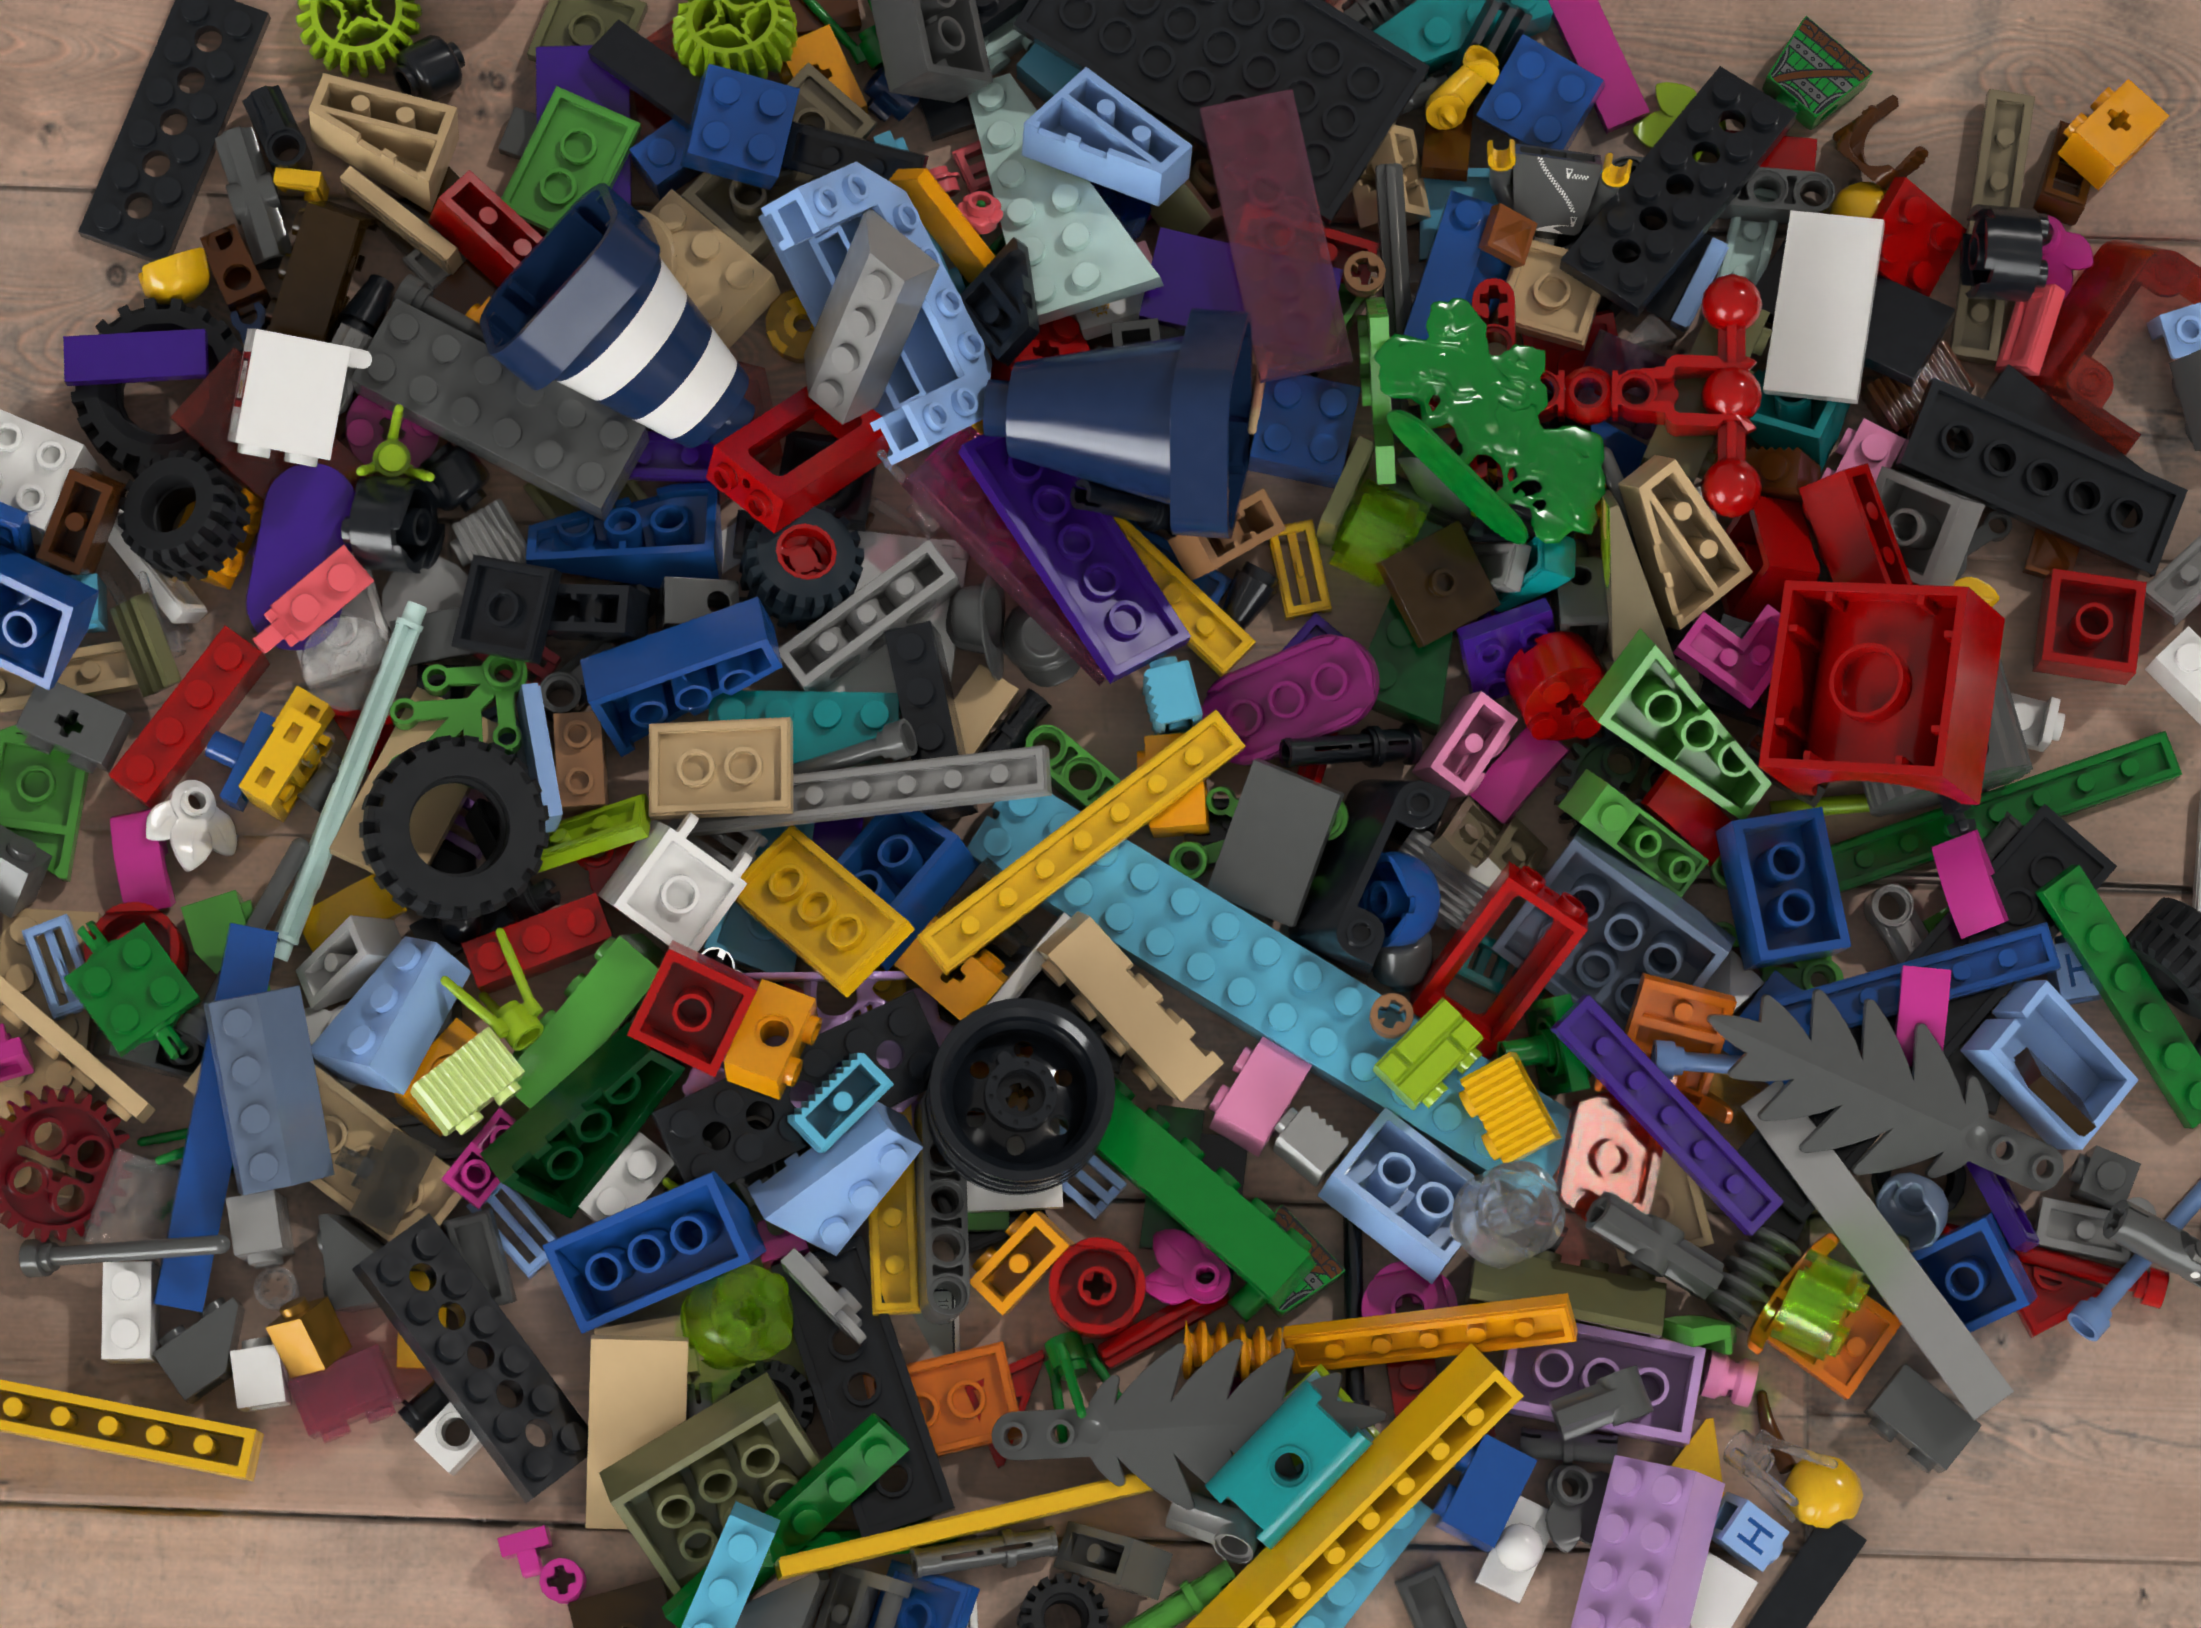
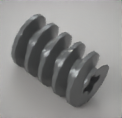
M1768 1226L1760 1227L1752 1236L1746 1235L1751 1242L1745 1240L1736 1241L1733 1246L1739 1257L1727 1255L1723 1259L1724 1267L1729 1273L1723 1272L1724 1277L1718 1289L1709 1294L1705 1299V1302L1715 1313L1744 1331L1748 1330L1739 1318L1744 1315L1756 1319L1759 1315L1751 1305L1752 1300L1768 1303L1770 1300L1762 1286L1767 1284L1778 1288L1781 1285L1773 1273L1774 1269L1790 1272L1792 1269L1784 1255L1789 1253L1800 1257L1803 1254L1793 1242Z

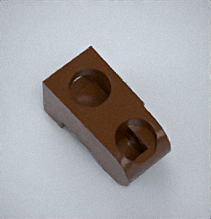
M232 223L200 237L208 256L207 261L230 312L236 310L240 319L257 313L254 307L256 302H260L264 309L268 308L271 297L235 224Z

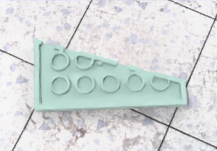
M1010 73L993 78V83L968 95L993 195L1001 203L1003 217L1000 222L1006 245L1015 237L1028 247L1039 325L1164 286L1159 274L1090 181L1022 156L1024 122L1037 109Z

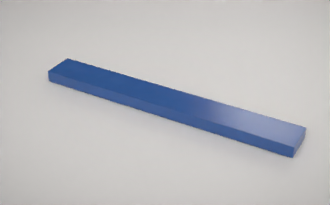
M234 923L229 924L214 1001L267 991L279 932ZM209 1032L206 1038L166 1238L218 1235L233 1162ZM214 1255L162 1258L153 1303L203 1313Z

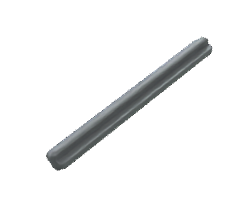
M1398 163L1380 164L1375 168L1380 257L1386 268L1382 289L1389 315L1390 337L1394 334L1403 335L1411 310L1403 167ZM1391 398V410H1403L1418 418V405L1409 406L1407 399ZM1393 432L1394 442L1402 443Z

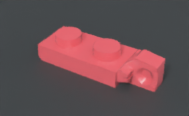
M345 545L340 546L270 605L271 608L263 614L270 624L252 638L253 642L264 654L283 639L290 647L299 641L302 642L373 583L374 579Z

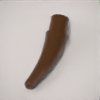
M1759 1390L1757 1393V1411L1764 1448L1768 1458L1772 1459L1779 1473L1785 1474L1790 1472L1797 1463L1789 1451L1790 1447L1784 1440L1775 1422L1767 1392Z

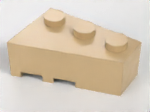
M323 73L309 107L311 141L431 213L459 140L457 107Z
M1654 455L1618 483L1647 583L1663 626L1677 630L1683 629L1703 611L1753 573L1676 459Z

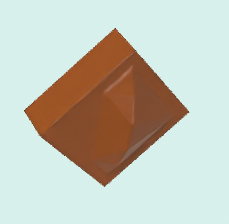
M1502 203L1493 205L1478 248L1514 268L1524 266L1538 223Z
M2035 528L2022 572L2039 578H2046L2053 568L2073 571L2080 547Z

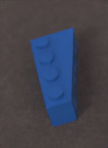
M759 597L736 603L730 607L694 618L688 622L649 634L643 638L604 650L580 660L588 703L621 758L635 750L634 742L649 735V724L670 723L688 712L696 716L709 709L712 699L723 692L732 696L783 667L774 625Z

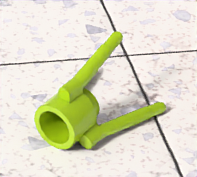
M397 404L394 407L387 440L380 443L375 449L372 462L358 467L356 473L359 476L377 473L380 476L400 477L404 474L409 478L431 482L435 479V475L427 470L412 466L407 446L399 441L404 407L401 404Z
M497 928L495 931L523 998V1004H520L517 1000H512L500 1007L486 992H481L479 999L485 1004L486 1009L449 977L442 976L440 982L464 1005L487 1023L500 1039L505 1038L513 1050L520 1051L532 1045L542 1035L544 1026L537 1017L542 1013L543 1008L531 992L505 930Z

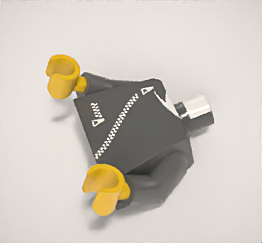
M1509 139V147L1507 149L1496 150L1493 148V140L1487 142L1489 184L1498 204L1502 203L1538 223L1533 240L1557 246L1559 234L1579 235L1582 226L1590 225L1608 201L1617 195L1620 187L1626 185L1630 178L1632 160L1628 159L1627 164L1624 166H1615L1612 164L1613 153L1605 155L1602 170L1601 155L1516 144L1513 139Z

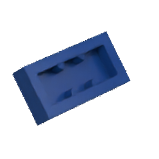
M262 711L245 743L216 731L212 735L205 751V757L232 768L219 796L226 805L241 812H244L249 800L238 786L274 730L272 724L276 718Z

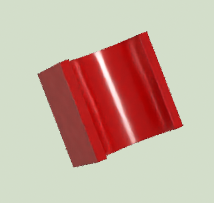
M1785 580L1758 767L1797 795L1816 796L1818 784L1825 782L1869 781L1918 788L1949 797L1961 804L1980 805L2005 618L1972 589L1964 586Z

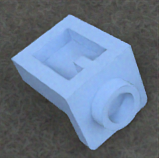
M2201 302L2160 314L2146 323L2152 341L2164 337L2171 359L2182 358L2201 349Z

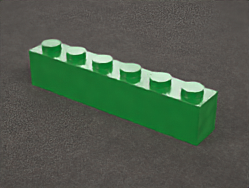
M1114 1077V1108L1096 1153L1275 1307L1279 1308L1316 1266L1309 1253L1313 1246L1294 1228L1291 1227L1286 1233L1272 1222L1277 1215L1257 1197L1251 1202L1237 1192L1241 1184L1222 1167H1219L1215 1172L1202 1162L1206 1155L1187 1137H1184L1180 1142L1167 1132L1171 1126L1167 1120L1151 1107L1143 1112L1132 1102L1136 1095L1123 1082ZM1062 1119L1064 1124L1068 1128V1123L1066 1119Z

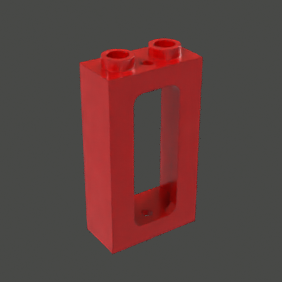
M806 386L714 445L706 479L775 534L807 513L812 507L819 505L886 460L890 446L881 429L874 431L870 425L871 422L883 416L874 409H871L867 413L842 425L808 397ZM811 419L815 420L839 439L783 476L772 474L753 458Z
M1510 861L1433 962L1423 981L1416 985L1410 993V1003L1414 1014L1420 1018L1442 997L1446 999L1483 1036L1484 1039L1477 1049L1488 1060L1496 1052L1497 1043L1506 1039L1588 931V913L1585 912V906L1577 898L1566 892H1562L1559 895L1545 885V879L1534 869L1528 866H1522L1520 869ZM1521 896L1551 916L1553 922L1488 1008L1481 1014H1475L1448 997L1445 989L1512 899Z

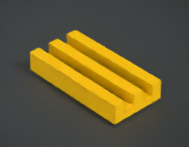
M1313 519L1284 524L1286 530L1268 539L1275 575L1279 579L1277 584L1285 621L1293 620L1298 616H1312L1315 612H1322V614L1331 612L1332 606ZM1303 531L1305 532L1319 601L1312 603L1296 533ZM1286 535L1301 605L1293 606L1278 536Z

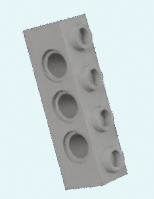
M928 539L779 648L781 661L803 691L821 692L887 644L884 632L913 625L961 589L958 577L930 539Z

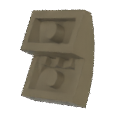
M1470 795L1466 796L1456 805L1430 845L1434 851L1456 869L1488 887L1493 884L1509 861L1520 869L1522 866H1528L1536 870L1548 850L1516 816L1502 827Z

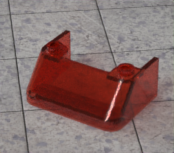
M2111 240L2104 243L2093 256V266L2084 269L2067 297L2063 300L2039 376L2025 377L2126 456L2141 434L2102 408L2112 394L2114 382L2110 371L2092 358V355L2141 286L2159 297L2169 298L2179 294L2193 304L2201 302V267L2176 251L2124 240Z

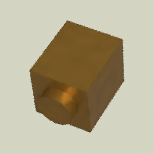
M305 1296L293 1299L281 1306L279 1309L281 1315L265 1327L290 1378L326 1370L352 1348L328 1296L312 1301H307Z

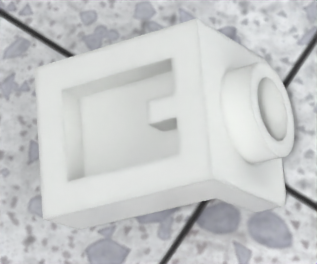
M2011 693L2027 749L2044 752L2052 740L2059 741L2065 721V714L2058 712L2061 699L2051 697L2046 702Z

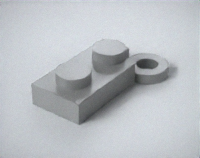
M2047 1197L2040 1198L2034 1229L2040 1240L2038 1247L2123 1265L2130 1260L2131 1251L2103 1236L2104 1222L2110 1210ZM2133 1197L2127 1200L2156 1215L2154 1206L2148 1200L2141 1197Z
M794 1247L780 1260L783 1270L848 1338L851 1336L858 1344H861L867 1338L860 1329L863 1325L862 1320L856 1315L862 1306L846 1288L842 1286L836 1291L824 1279L829 1271L811 1252H808L803 1257Z

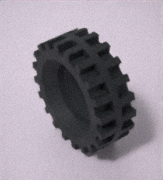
M155 298L144 299L143 308L131 311L128 305L117 309L120 317L110 324L102 319L95 326L99 334L205 329L208 336L209 400L202 416L191 427L175 434L156 435L140 429L129 418L124 407V388L126 383L75 386V391L71 392V399L79 416L77 420L98 453H101L113 468L119 472L121 469L129 472L134 479L139 476L136 471L143 464L149 467L152 465L153 457L161 454L168 458L169 452L174 450H180L184 454L188 450L197 452L200 456H205L217 467L222 468L224 465L221 459L230 450L235 454L238 453V443L227 441L244 351L229 326L222 319L218 321L213 318L208 309L200 305L196 309L187 307L182 299L171 298L170 305L158 304Z

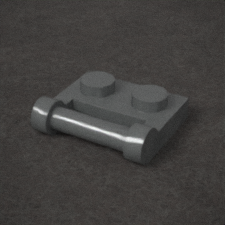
M850 1565L834 1567L815 1628H867L879 1590L884 1591L885 1594L874 1628H894L903 1598L909 1599L913 1584Z

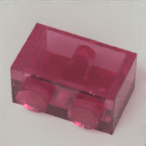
M378 1344L338 1360L326 1370L306 1374L287 1382L308 1436L313 1439L322 1437L324 1443L351 1433L349 1425L367 1418L369 1424H373L396 1414L394 1406L404 1400L384 1349Z

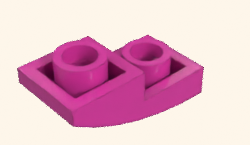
M1526 727L1486 771L1483 781L1470 796L1500 822L1507 824L1535 789L1543 786L1571 750L1561 741L1535 739Z
M151 809L112 816L110 818L112 846L123 903L141 902L152 905L156 909L172 907L176 901L164 858L169 853L166 840L153 841L146 838V821Z
M1977 829L1932 847L1942 888L1961 939L2009 920L1991 875L1995 874Z
M1905 965L1901 968L1898 1013L1895 1018L1894 1033L1901 1045L1909 1067H1912L1914 1032L1917 1023H1923L1927 1026L1943 1051L1951 970Z
M501 1107L498 1108L441 1178V1181L478 1210L501 1183L480 1153L517 1121Z

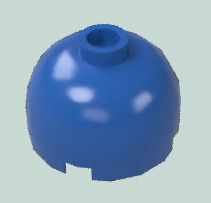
M1385 852L1381 853L1358 903V907L1373 913L1380 919L1385 933L1382 947L1414 944L1431 931L1439 914L1441 894L1436 877L1426 863L1407 853Z

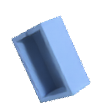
M2047 980L2018 981L1992 1011L1997 1019H1985L1960 1051L2047 1144L2058 1150H2083L2139 1079ZM2026 1047L2081 1098L2096 1125V1128L2086 1136H2079L2028 1088L2014 1063V1057Z

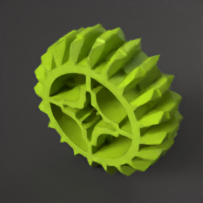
M298 0L299 9L304 12L296 16V22L298 27L304 29L300 34V38L304 45H311L309 52L313 59L317 60L324 57L323 64L329 71L340 64L341 73L347 78L352 73L353 68L358 67L361 77L367 78L369 76V66L376 65L377 70L385 74L387 68L384 61L390 58L397 64L398 49H404L413 44V40L408 35L420 34V24L414 19L422 15V9L420 4L414 3L415 0H394L396 11L394 20L390 25L385 22L383 15L378 13L382 5L380 0ZM327 6L333 9L336 17L340 18L339 24L336 27L338 34L334 39L323 30V17ZM364 11H366L368 17L366 18L360 16L361 14H363ZM354 13L359 16H357L355 20L352 21L350 14L352 15ZM362 39H377L372 43L362 46H356L357 43Z
M688 0L686 3L678 4V16L673 18L672 30L674 37L672 41L674 51L677 52L680 63L688 68L692 75H697L700 78L708 64H713L767 79L768 72L781 73L782 62L791 61L792 48L797 46V20L789 0Z

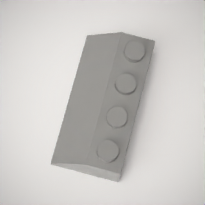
M871 208L863 214L804 353L808 397L842 425L867 413L871 409L877 408L940 266Z

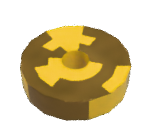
M793 288L780 294L770 305L766 315V334L773 350L783 359L800 364L805 363L804 353L814 332V327L811 325L810 329L805 332L797 331L794 328L798 320L806 319L809 322L811 321Z

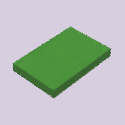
M556 86L501 199L533 229L547 234L567 210L592 187L605 183L611 189L613 188L630 153L629 149L633 147L642 129L641 123Z

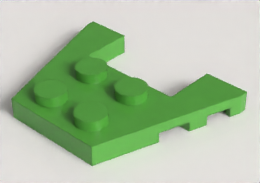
M1384 296L1365 298L1366 315H1357L1362 406H1371L1377 485L1396 484L1393 431L1386 417L1388 412L1391 411V397L1380 391L1378 375L1381 366L1374 358V354L1390 339L1389 315Z

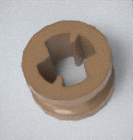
M1361 251L1354 253L1344 265L1343 282L1345 288L1356 297L1367 298L1374 296L1381 290L1384 284L1386 273L1384 262L1378 255L1372 252ZM1367 264L1368 270L1376 272L1378 277L1371 276L1370 284L1361 285L1360 278L1352 277L1351 271L1357 273L1358 265Z
M1388 993L1380 996L1374 1002L1370 1011L1369 1021L1377 1035L1385 1039H1396L1402 1037L1409 1030L1413 1021L1414 1011L1411 1003L1404 996L1397 993ZM1390 1004L1399 1006L1398 1014L1404 1013L1405 1021L1396 1022L1393 1028L1383 1026L1385 1018H1378V1011H1386Z

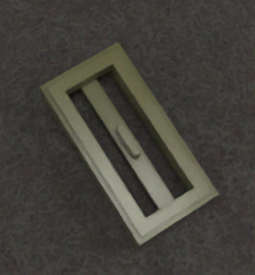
M148 592L134 596L130 600L119 604V606L109 609L143 698L157 694L181 682V676Z

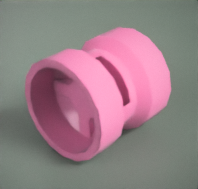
M1711 1350L1704 1370L1700 1396L1716 1399L1719 1396H1729L1734 1405L1748 1408L1756 1385L1759 1361L1744 1358L1737 1363L1735 1360L1730 1359L1728 1355Z

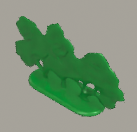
M1452 298L1449 302L1437 301L1430 305L1431 311L1426 323L1429 337L1426 340L1394 334L1374 354L1375 361L1381 366L1378 375L1380 391L1391 398L1412 399L1421 408L1422 420L1403 410L1389 411L1386 417L1392 431L1490 529L1512 543L1523 545L1526 543L1528 531L1522 519L1509 506L1514 504L1531 510V525L1535 535L1545 544L1560 543L1572 531L1590 535L1593 533V526L1598 522L1595 505L1606 493V477L1602 470V464L1605 459L1603 438L1597 433L1575 425L1561 426L1558 429H1544L1539 423L1538 415L1548 406L1547 387L1541 382V375L1545 372V350L1514 344L1501 355H1491L1486 337L1487 324L1480 318L1468 301L1462 298ZM1433 395H1438L1441 401L1432 411L1429 401ZM1447 423L1454 427L1457 439L1462 444L1463 453L1458 456L1432 429ZM1486 454L1500 465L1503 474V487L1497 492L1469 466L1477 455ZM1514 467L1518 477L1513 481H1509V468ZM1536 480L1541 484L1542 490L1536 494L1525 496L1521 489L1514 493L1513 488L1522 481ZM1537 500H1545L1547 503L1542 510H1538L1532 504Z

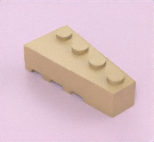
M1077 911L1036 949L1045 960L1040 965L1044 973L1058 987L1063 983L1069 987L1076 995L1071 1000L1072 1005L1087 1021L1091 1022L1096 1018L1106 1030L1101 1038L1119 1057L1124 1053L1129 1056L1136 1065L1131 1072L1149 1092L1156 1088L1183 1102L1224 1064L1213 1050L1209 1052L1196 1046L1190 1040L1194 1037L1196 1031L1172 1009L1167 1008L1165 1010L1160 1005L1164 1001L1163 995L1142 974H1133L1130 970L1134 966L1132 961L1089 915Z

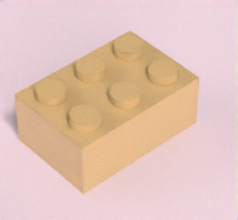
M671 189L649 213L663 221L673 236L675 256L677 255V270L674 277L729 349L781 294L773 273Z

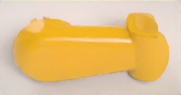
M1480 45L1470 46L1464 54L1463 65L1429 96L1425 105V115L1427 122L1432 127L1438 130H1449L1460 125L1466 117L1467 109L1487 82L1490 85L1495 84L1499 76V63L1497 57L1490 50Z

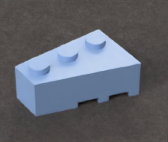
M1085 67L1024 122L1022 156L1159 207L1189 179L1193 145L1089 68Z
M405 936L311 1045L313 1058L342 1081L404 1095L457 999L441 984V977L447 976L463 988L471 971L437 942Z
M877 1101L825 1153H817L813 1148H810L801 1156L795 1152L784 1160L787 1165L785 1168L764 1183L758 1179L747 1189L764 1220L837 1256L923 1149V1145L906 1116Z

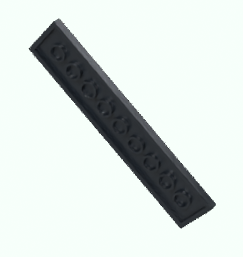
M2044 804L1991 863L1995 872L1991 877L2009 920L1961 939L1951 911H1949L1905 962L2045 922L2048 924L2053 940L2060 930L2035 891L2071 865H2080L2095 890H2097L2116 869L2117 865ZM2014 983L1949 1001L1943 1053L1947 1059ZM1896 1016L1887 1018L1893 1031L1895 1029ZM1862 1026L1850 1029L1859 1052L1861 1050ZM1835 1108L1810 1115L1809 1118L1817 1127ZM1756 1129L1737 1152L1782 1198L1784 1202L1781 1206L1800 1223H1803L1816 1208ZM1880 1135L1833 1150L1847 1169L1850 1170Z

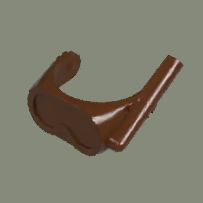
M1895 95L1889 96L1876 106H1868L1866 110L1861 112L1862 115L1837 130L1832 137L1837 143L1835 149L1885 191L1888 190L1895 177H1907L1919 169V166L1925 163V158H1928L1927 149L1919 146L1912 150L1895 169L1890 165L1871 166L1867 164L1864 156L1867 134L1877 121L1899 107L1898 98Z

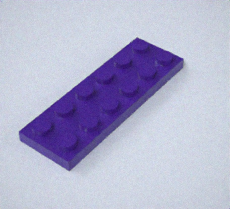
M982 434L962 444L958 452L1110 684L1188 643L1191 635L1113 517L1098 512L1075 509L1070 501L1072 487L1087 490L1086 488L1078 487L1076 484L1082 478L1009 457L1005 437H991Z

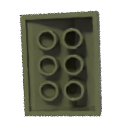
M766 1372L602 1470L599 1474L610 1503L668 1588L675 1595L709 1564L735 1501L764 1513L821 1461V1458L788 1403Z

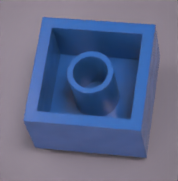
M1523 34L1476 116L1483 123L1520 144L1568 151L1604 89L1605 82L1600 77Z
M708 64L701 77L680 166L771 190L779 178L800 88Z
M1269 368L1257 431L1254 434L1249 456L1248 470L1335 489L1344 468L1361 387Z
M1992 1211L1939 1236L1931 1247L1909 1251L1970 1333L2030 1305L2038 1297L2015 1250L2011 1249Z
M1485 1434L1456 1463L1454 1469L1461 1472L1456 1486L1448 1483L1444 1487L1432 1511L1440 1516L1435 1527L1488 1553L1495 1548L1538 1460Z

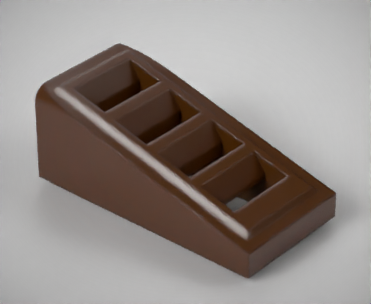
M2060 120L2036 193L2033 209L2038 213L2055 217L2061 223L2073 226L2077 223L2085 209L2091 184L2071 166L2059 163V160L2066 162L2057 153L2068 140V137L2063 132L2070 124ZM2057 178L2077 185V188L2055 181L2054 179Z

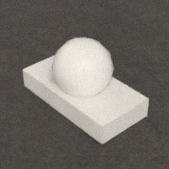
M1523 1496L1519 1497L1495 1548L1489 1551L1475 1583L1518 1604L1520 1603L1550 1540L1545 1522L1547 1508Z

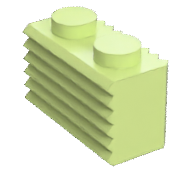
M487 1027L428 1074L412 1085L410 1093L444 1136L447 1137L455 1130L462 1136L484 1119L483 1115L479 1112L493 1100L501 1106L522 1089L518 1081L522 1079L525 1071L491 1028Z

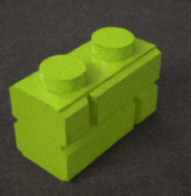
M1442 997L1374 1065L1373 1071L1410 1109L1414 1111L1421 1103L1429 1109L1449 1089L1443 1081L1455 1069L1463 1075L1483 1055L1477 1047L1484 1038Z

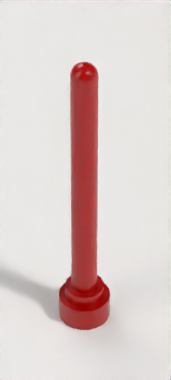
M1947 1223L1939 1236L1960 1226ZM2038 1246L2026 1253L2015 1250L2020 1262L2106 1285L2121 1270L2120 1268ZM2149 1267L2148 1271H2145L2128 1291H2132V1297L2140 1299V1304L2160 1309L2167 1291L2170 1273L2165 1270Z

